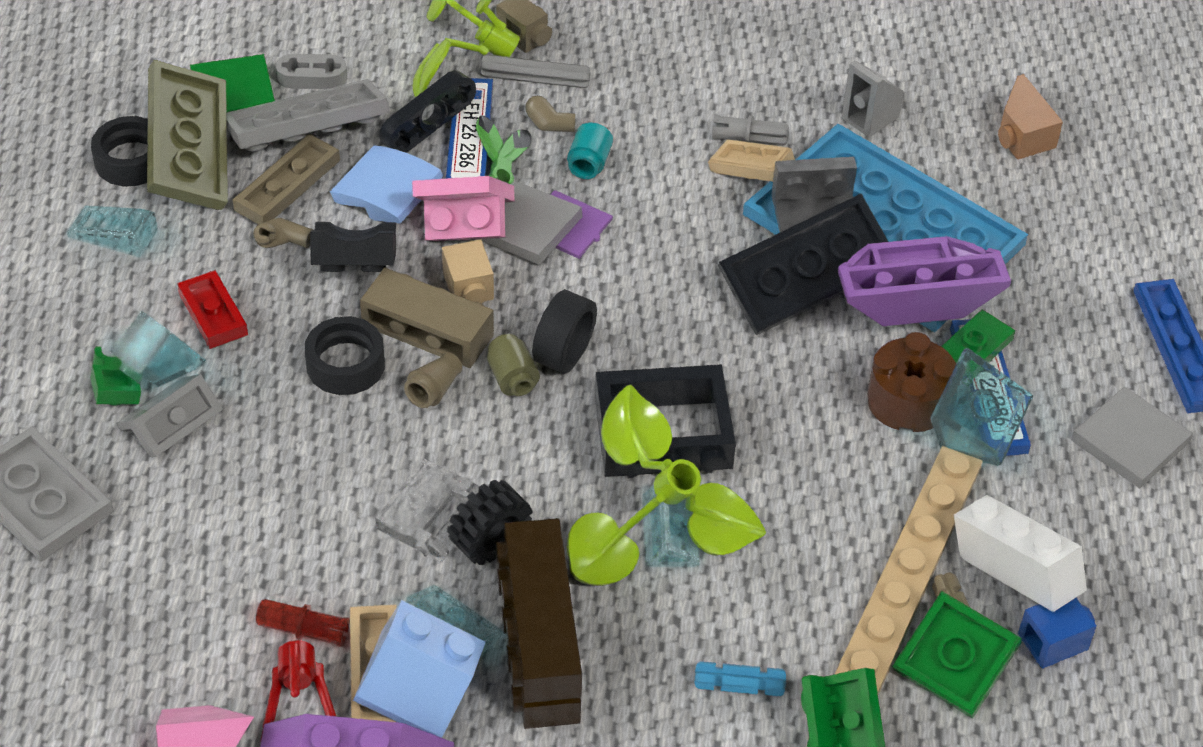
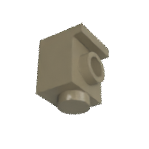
M504 0L496 5L497 18L507 24L506 28L520 36L517 47L523 52L527 53L537 46H543L550 40L552 28L548 26V14L541 7L536 6L529 0Z

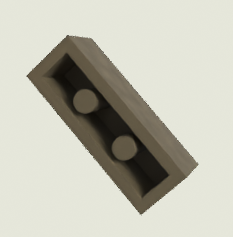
M385 267L360 299L361 319L377 327L380 333L440 357L444 353H452L459 358L462 366L470 369L494 336L493 309Z

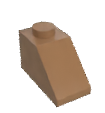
M1024 74L1016 78L1003 112L1001 126L998 130L1001 145L1006 149L1009 148L1016 159L1019 160L1057 148L1063 124L1060 117Z

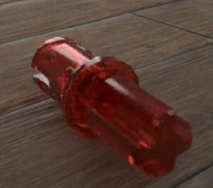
M264 599L260 602L256 612V624L259 626L295 634L296 640L301 641L303 637L336 644L340 647H343L346 636H343V632L348 633L350 618L311 610V605L304 604L301 608Z

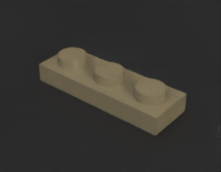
M308 134L232 199L234 211L257 224L275 219L340 161L339 150Z

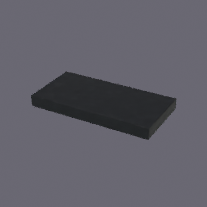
M859 194L720 261L718 267L752 330L758 335L843 294L844 290L838 274L839 266L844 262H848L855 253L867 244L889 241L863 195Z

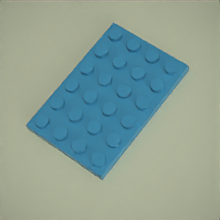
M840 124L835 125L796 159L854 157L857 171L853 197L859 194L863 195L889 242L948 236L973 243L985 250L988 248L999 250L1005 264L1026 245L1028 237L1026 232ZM770 181L744 203L743 215L776 235L780 232L772 200L773 182ZM948 320L922 322L919 324L935 333Z

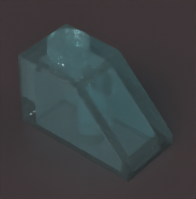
M143 311L140 312L110 351L123 361L119 370L139 384L146 378L157 387L196 370L206 361L175 334Z

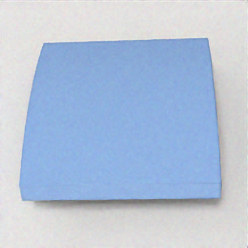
M374 145L337 183L330 193L334 202L340 205L365 207L369 218L375 221L396 222L400 224L421 201V199L413 197L412 181L441 179L443 174L439 168L416 156L396 149Z

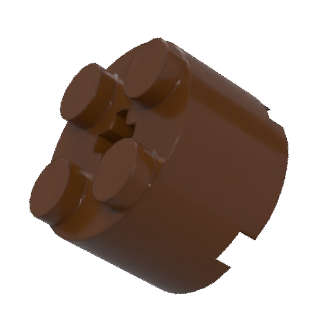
M912 332L905 338L895 339L886 343L877 351L873 358L867 391L870 411L881 423L897 430L902 427L913 429V432H924L937 427L945 420L950 409L959 370L958 364L943 347L930 341L927 335L920 332Z

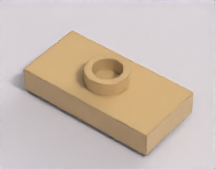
M727 139L711 157L708 164L710 171L717 174L773 182L775 161L795 160L792 148Z

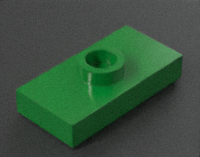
M983 309L980 310L941 346L958 364L959 370L956 381L963 386L1013 341L1016 330Z

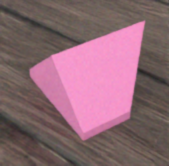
M211 705L162 709L156 724L158 747H236L254 716Z

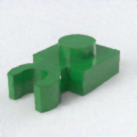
M96 346L94 349L90 379L96 404L117 406L122 404H139L141 387L135 365H125L127 352L123 347L117 348L115 357L104 355L101 346Z

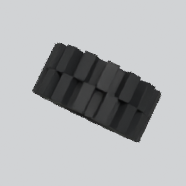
M492 480L489 487L485 483L479 486L478 493L474 494L471 492L467 495L468 502L466 504L460 503L456 508L459 513L452 515L449 520L452 525L447 527V532L450 534L448 536L449 539L474 564L484 565L486 561L491 563L496 559V542L505 541L504 523L532 520V517L529 516L533 513L530 504L504 480H500V482Z

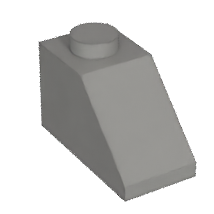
M854 60L849 64L841 118L869 138L899 118L904 91L874 70Z

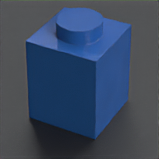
M1074 598L1054 612L1040 604L1025 609L1018 635L1043 669L1089 650L1097 625L1089 608L1081 605L1079 600Z

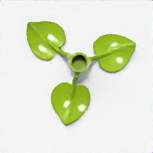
M432 0L426 15L429 21L433 22L440 15L446 4H449L479 27L475 35V39L479 40V45L445 38L440 44L436 43L415 72L412 85L415 97L427 89L452 46L476 51L482 55H486L488 52L496 56L510 57L519 43L520 36L506 28L507 24L499 20L491 11L488 5L492 0H480L476 7L478 14L484 12L492 22L487 19L483 22L455 0Z
M632 385L626 386L618 393L608 406L603 418L601 436L604 448L609 456L620 465H631L639 460L641 466L645 469L661 470L654 480L656 496L620 528H618L617 523L612 517L599 512L588 513L573 524L568 533L567 554L570 573L576 580L592 586H604L616 583L628 576L634 570L640 553L637 544L625 534L662 502L674 505L686 499V509L693 512L687 522L688 533L697 547L710 555L718 556L733 553L766 534V530L758 516L734 491L718 483L700 485V472L692 462L684 459L674 462L670 459H666L663 462L655 461L667 453L672 442V432L667 419L657 407L643 398Z

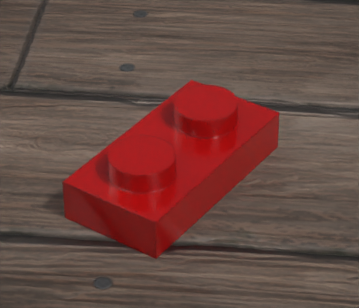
M216 270L177 283L179 295L209 349L248 335L247 324Z

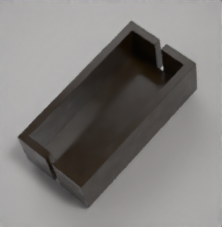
M560 518L504 523L505 541L496 542L498 561L497 584L499 596H502L503 606H501L503 633L507 634L506 657L508 673L512 675L511 699L513 713L522 712L524 729L580 724L582 668Z

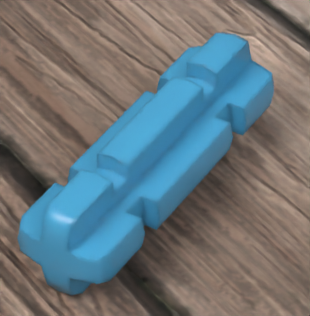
M700 661L696 665L694 683L698 689L714 690V686H721L720 691L758 694V690H765V695L782 696L786 688V672L783 669L767 667L766 672H762L758 666L723 663V667L719 668L716 667L715 662Z

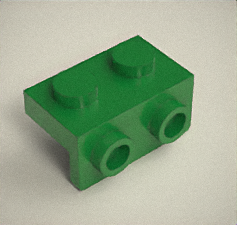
M860 668L825 677L817 675L802 677L801 705L807 717L809 732L807 747H886L874 669Z

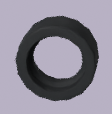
M123 116L106 122L96 130L91 139V151L95 169L102 179L110 184L122 187L139 186L147 183V152L133 159H118L109 156L108 153L115 147L125 143L139 142L148 145V118Z
M566 289L558 292L549 302L537 326L532 347L533 360L563 374L570 372L585 352L592 337L597 318L596 303Z
M343 316L323 321L312 329L305 340L306 369L312 383L321 390L336 395L357 394L368 390L377 383L385 370L383 337L377 327L364 319ZM345 343L360 345L370 352V355L364 361L350 367L332 366L320 359L321 354L329 347Z

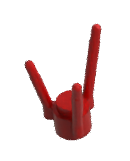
M294 640L284 643L279 647L278 666L272 669V686L263 728L264 724L275 722L283 684L286 688L290 689L291 696L296 698L299 696L300 690L309 687L312 681L315 682L325 715L336 716L324 679V665L316 662L315 649L310 643Z

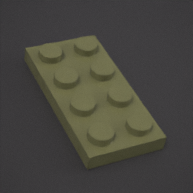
M153 60L148 68L147 192L216 210H223L228 203L226 80Z

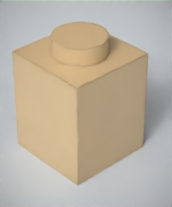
M482 240L442 247L443 275L449 292L481 304L484 301L494 300V273Z

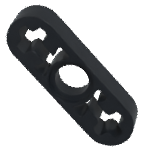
M457 70L446 73L383 123L379 133L381 143L388 148L405 153L409 152L472 102L476 94L475 82ZM434 104L432 115L428 119L422 120L425 108Z

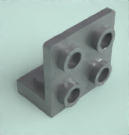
M838 157L775 161L772 200L779 232L853 198L857 171L855 158Z

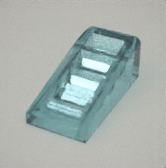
M85 205L67 231L68 238L141 257L157 233L158 227L155 212L150 210ZM90 218L95 219L90 227H84ZM103 222L107 223L104 228H99Z

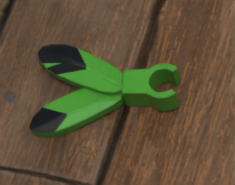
M481 115L477 119L476 129L488 156L493 162L489 176L512 184L514 181V176L511 172L512 163L530 145L531 134L524 129L517 130L503 144L494 123L486 116Z

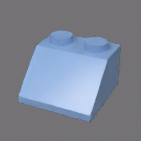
M401 600L381 631L353 701L396 722L410 725L442 738L473 678L485 641Z

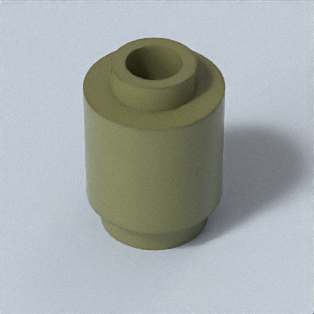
M504 334L496 337L489 344L487 361L501 391L508 396H523L531 392L540 379V373L525 342L518 339L516 335Z

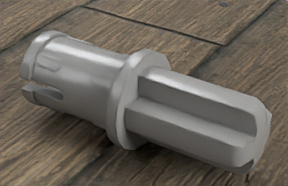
M720 115L714 116L713 123H715V126L712 127V139H728L774 145L787 144L789 125L786 123L754 120V116L749 115L748 119Z

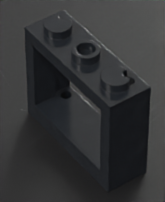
M722 364L595 372L594 398L605 477L628 476L629 479L637 475L659 474L661 470L643 468L639 460L631 465H620L609 456L604 448L601 428L606 410L618 393L628 385H632L643 398L655 407L712 403L717 435L672 437L667 453L655 461L663 462L666 459H670L674 462L684 459L692 462L699 471L712 473L713 470L733 469L736 441Z

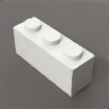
M988 495L974 501L971 505L954 514L960 556L968 563L1043 607L1054 612L1087 591L1082 546Z

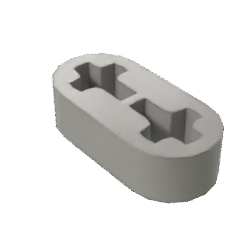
M287 54L276 62L277 81L283 87L291 89H328L344 85L347 81L346 61L337 55Z

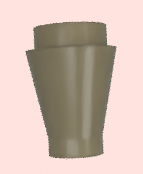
M444 353L440 358L410 372L404 385L405 394L408 399L420 408L438 405L456 376L461 373V361L452 353Z

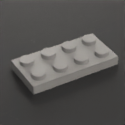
M369 79L227 112V131L240 149L245 148L246 150L254 151L267 147L268 142L280 139L288 142L297 141L306 136L305 133L317 130L321 132H334L340 130L343 127L342 124L354 121L358 123H371L378 120L379 115L390 113L387 98Z

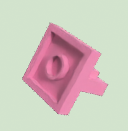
M490 176L412 181L413 197L424 200L426 241L505 238V202H514L513 185Z

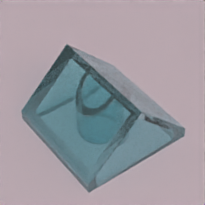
M969 348L964 349L930 417L940 449L942 446L983 460V463L995 466L1001 465L1031 403L1033 395Z

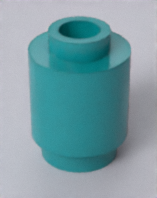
M589 122L579 126L567 155L568 167L573 175L581 179H592L602 172L613 145L612 133L598 123Z

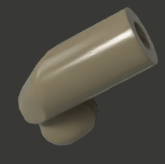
M538 95L532 96L526 102V113L540 130L575 132V113H557L547 99Z
M276 218L259 223L254 228L253 235L257 244L265 248H273L289 242L309 248L310 232L314 229L283 218Z

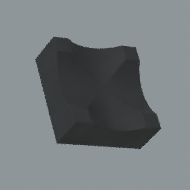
M315 222V229L310 232L311 265H320V271L342 272L345 271V265H361V271L381 272L386 266H394L396 257V222H382L375 227L365 230H348L338 227L331 222Z

